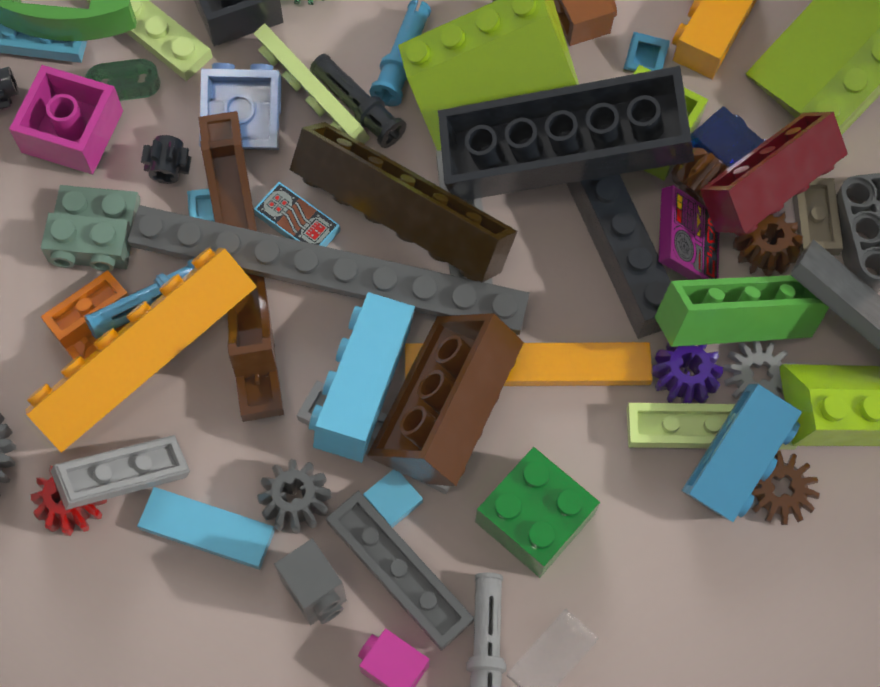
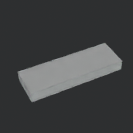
M175 435L55 464L51 473L65 510L184 479L188 476L190 470Z

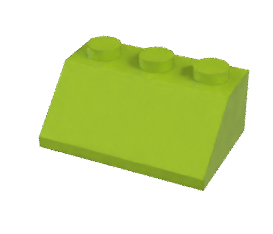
M782 364L779 367L784 400L802 411L797 420L800 423V427L792 439V446H880V366Z

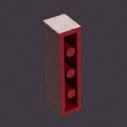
M834 111L801 114L700 189L716 232L734 233L736 236H743L755 231L758 228L759 222L767 216L782 210L785 202L794 195L808 190L811 182L835 168L834 165L844 158L848 152Z

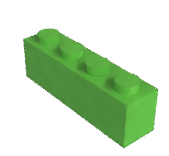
M791 275L671 281L655 315V319L671 347L812 338L829 307Z

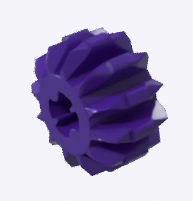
M668 342L666 350L660 349L657 351L654 358L657 364L653 365L651 369L652 376L659 378L655 385L656 391L668 390V403L675 401L676 397H681L682 403H692L693 398L698 403H705L709 398L708 393H716L720 387L717 379L721 378L723 367L715 364L719 358L718 351L706 353L707 344L671 347ZM684 367V372H686L687 369H690L694 373V375L690 376V371H688L687 374H684L680 370V368Z

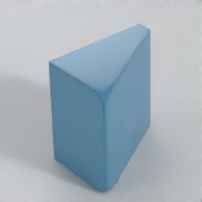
M633 32L624 69L635 72L639 65L651 71L663 69L670 41Z

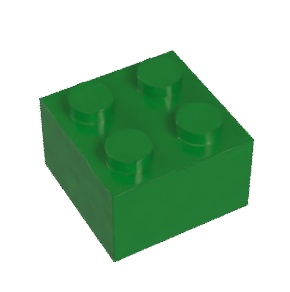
M533 446L477 508L475 523L541 578L593 518L600 501Z

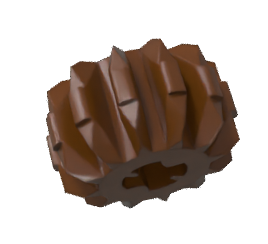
M693 148L695 161L676 164L671 171L672 179L679 186L680 190L706 206L700 189L729 167L703 148Z
M785 211L780 213L778 217L773 216V214L767 216L758 223V228L747 235L735 237L733 249L740 252L737 257L738 263L749 262L751 264L749 267L750 274L756 272L758 268L763 270L765 276H772L774 270L783 274L787 272L790 264L796 263L798 260L803 236L795 233L798 229V222H785Z

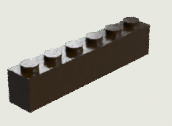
M326 122L306 126L301 129L289 170L301 176L304 183L312 187L321 188L333 195V199L336 202L364 213V217L370 222L388 227L396 232V236L399 239L417 244L427 250L429 256L433 259L451 264L461 270V274L467 279L483 283L502 272L518 232L517 230Z

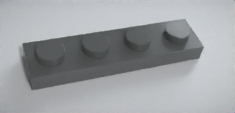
M359 490L326 517L327 524L441 651L474 622V617Z

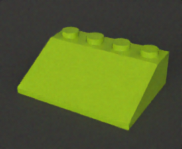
M496 0L398 45L407 80L437 151H441L438 110L579 84L553 0Z
M813 0L745 75L795 118L803 113L834 111L842 135L880 96V0Z

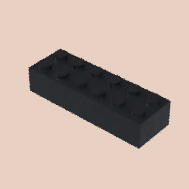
M680 66L438 110L444 185L451 194L464 201L695 161Z

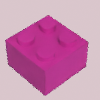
M41 65L9 130L21 153L93 175L123 113V108L114 86Z

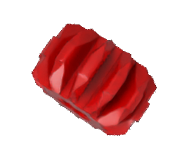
M50 465V468H49V472H50L51 475H52L51 470H52V468H53L52 465ZM53 476L48 480L41 477L36 478V483L43 490L30 494L31 501L39 505L33 514L39 521L45 520V528L50 532H55L61 527V531L65 536H71L76 524L85 532L89 530V524L86 521L89 517L98 520L102 519V513L95 506L107 503V499L65 510Z

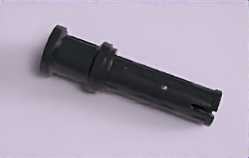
M321 54L312 62L310 72L315 74L355 113V119L363 128L367 127L377 137V143L382 148L394 145L402 137L407 127L406 122L401 118H395L385 108V102L381 98L376 96L370 97L331 60L328 54Z

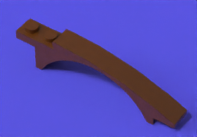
M238 112L198 117L201 151L215 222L257 231ZM248 273L246 274L257 287L227 312L229 330L228 354L236 377L240 414L243 422L284 415L265 278Z

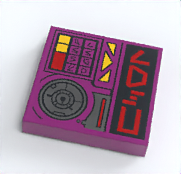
M674 185L662 188L658 261L689 280L719 279L720 232L715 231L706 206Z

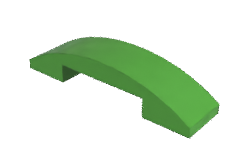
M0 0V24L17 32L42 39L57 41L96 40L135 29L137 24L130 0H91L89 9L22 3L21 0Z

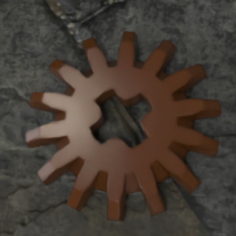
M778 451L775 455V459H777L775 469L765 481L759 480L751 493L758 500V503L751 508L755 514L763 507L768 510L765 521L771 523L774 515L779 514L781 525H788V515L793 514L799 523L804 520L800 510L802 507L810 513L815 509L807 500V497L819 499L820 493L809 489L808 485L818 483V478L804 477L803 473L810 468L808 463H805L799 469L794 467L797 458L796 454L792 453L788 463H784L781 451ZM783 477L788 478L791 481L788 488L793 492L792 495L784 493L780 497L776 496L773 493L775 485L771 480L774 478L780 481Z

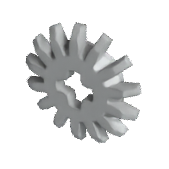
M753 341L754 350L752 351L745 343H740L738 347L743 355L730 351L727 357L736 363L723 366V371L733 373V377L724 380L725 385L736 384L738 387L732 396L737 399L748 384H759L780 397L779 393H783L779 367L782 365L781 360L788 355V352L784 350L774 356L772 352L775 343L773 342L768 343L766 351H762L759 341ZM764 364L769 368L767 375L771 377V380L762 379L758 383L752 379L754 372L750 367L753 365L759 368Z

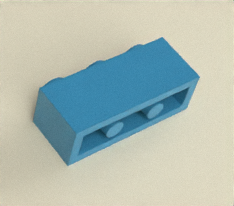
M748 384L681 491L731 522H734L737 516L743 517L753 504L755 496L751 493L759 480L765 481L775 469L777 459L774 456L782 444H789L797 434L800 423L797 420L802 411L761 385Z

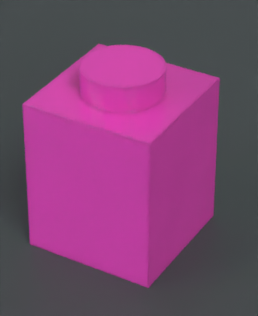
M386 628L379 638L372 634L358 654V657L362 659L359 665L360 672L380 687H416L430 664L429 658Z

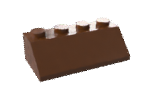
M494 313L437 316L367 456L373 461L423 483L457 486L465 472L466 465L476 443L483 433L484 426L492 409L499 399L500 392L508 375L516 363V358L524 342Z

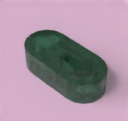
M147 59L97 64L90 68L85 78L102 82V79H109L107 84L115 87L120 101L150 97L158 91L161 83L156 65ZM146 74L145 82L138 83L139 75Z

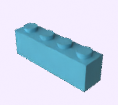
M368 292L363 306L354 307L348 327L353 330L350 339L342 338L337 351L336 361L340 362L337 372L331 370L328 372L322 392L327 397L323 406L316 404L311 415L309 429L315 431L313 448L361 463L363 462L409 336L415 306Z

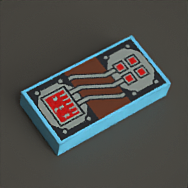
M280 182L254 208L255 216L289 239L327 247L340 232V225Z

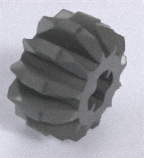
M291 459L288 463V471L283 472L279 465L274 464L272 469L276 478L262 477V487L267 491L258 494L257 499L259 504L266 506L262 511L265 520L276 518L274 525L279 531H282L288 522H291L293 533L298 534L301 530L300 522L306 521L307 525L312 529L317 526L313 513L320 516L327 515L328 507L323 502L331 499V490L323 487L327 481L324 473L313 475L314 466L312 463L307 462L299 471L296 460ZM300 490L303 498H294L289 503L286 495H295Z

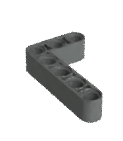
M880 173L847 178L841 185L836 197L843 244L841 253L844 265L878 293L880 291ZM848 198H853V199H855L858 203H854V202H852V201H851L850 199H848ZM857 232L863 233L868 239L860 237ZM866 267L873 269L878 275L871 274Z

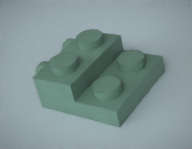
M60 185L54 213H48L41 244V250L47 261L61 268L83 265L91 266L93 269L104 272L107 270L113 271L114 268L127 269L131 246L127 241L140 204L138 192Z

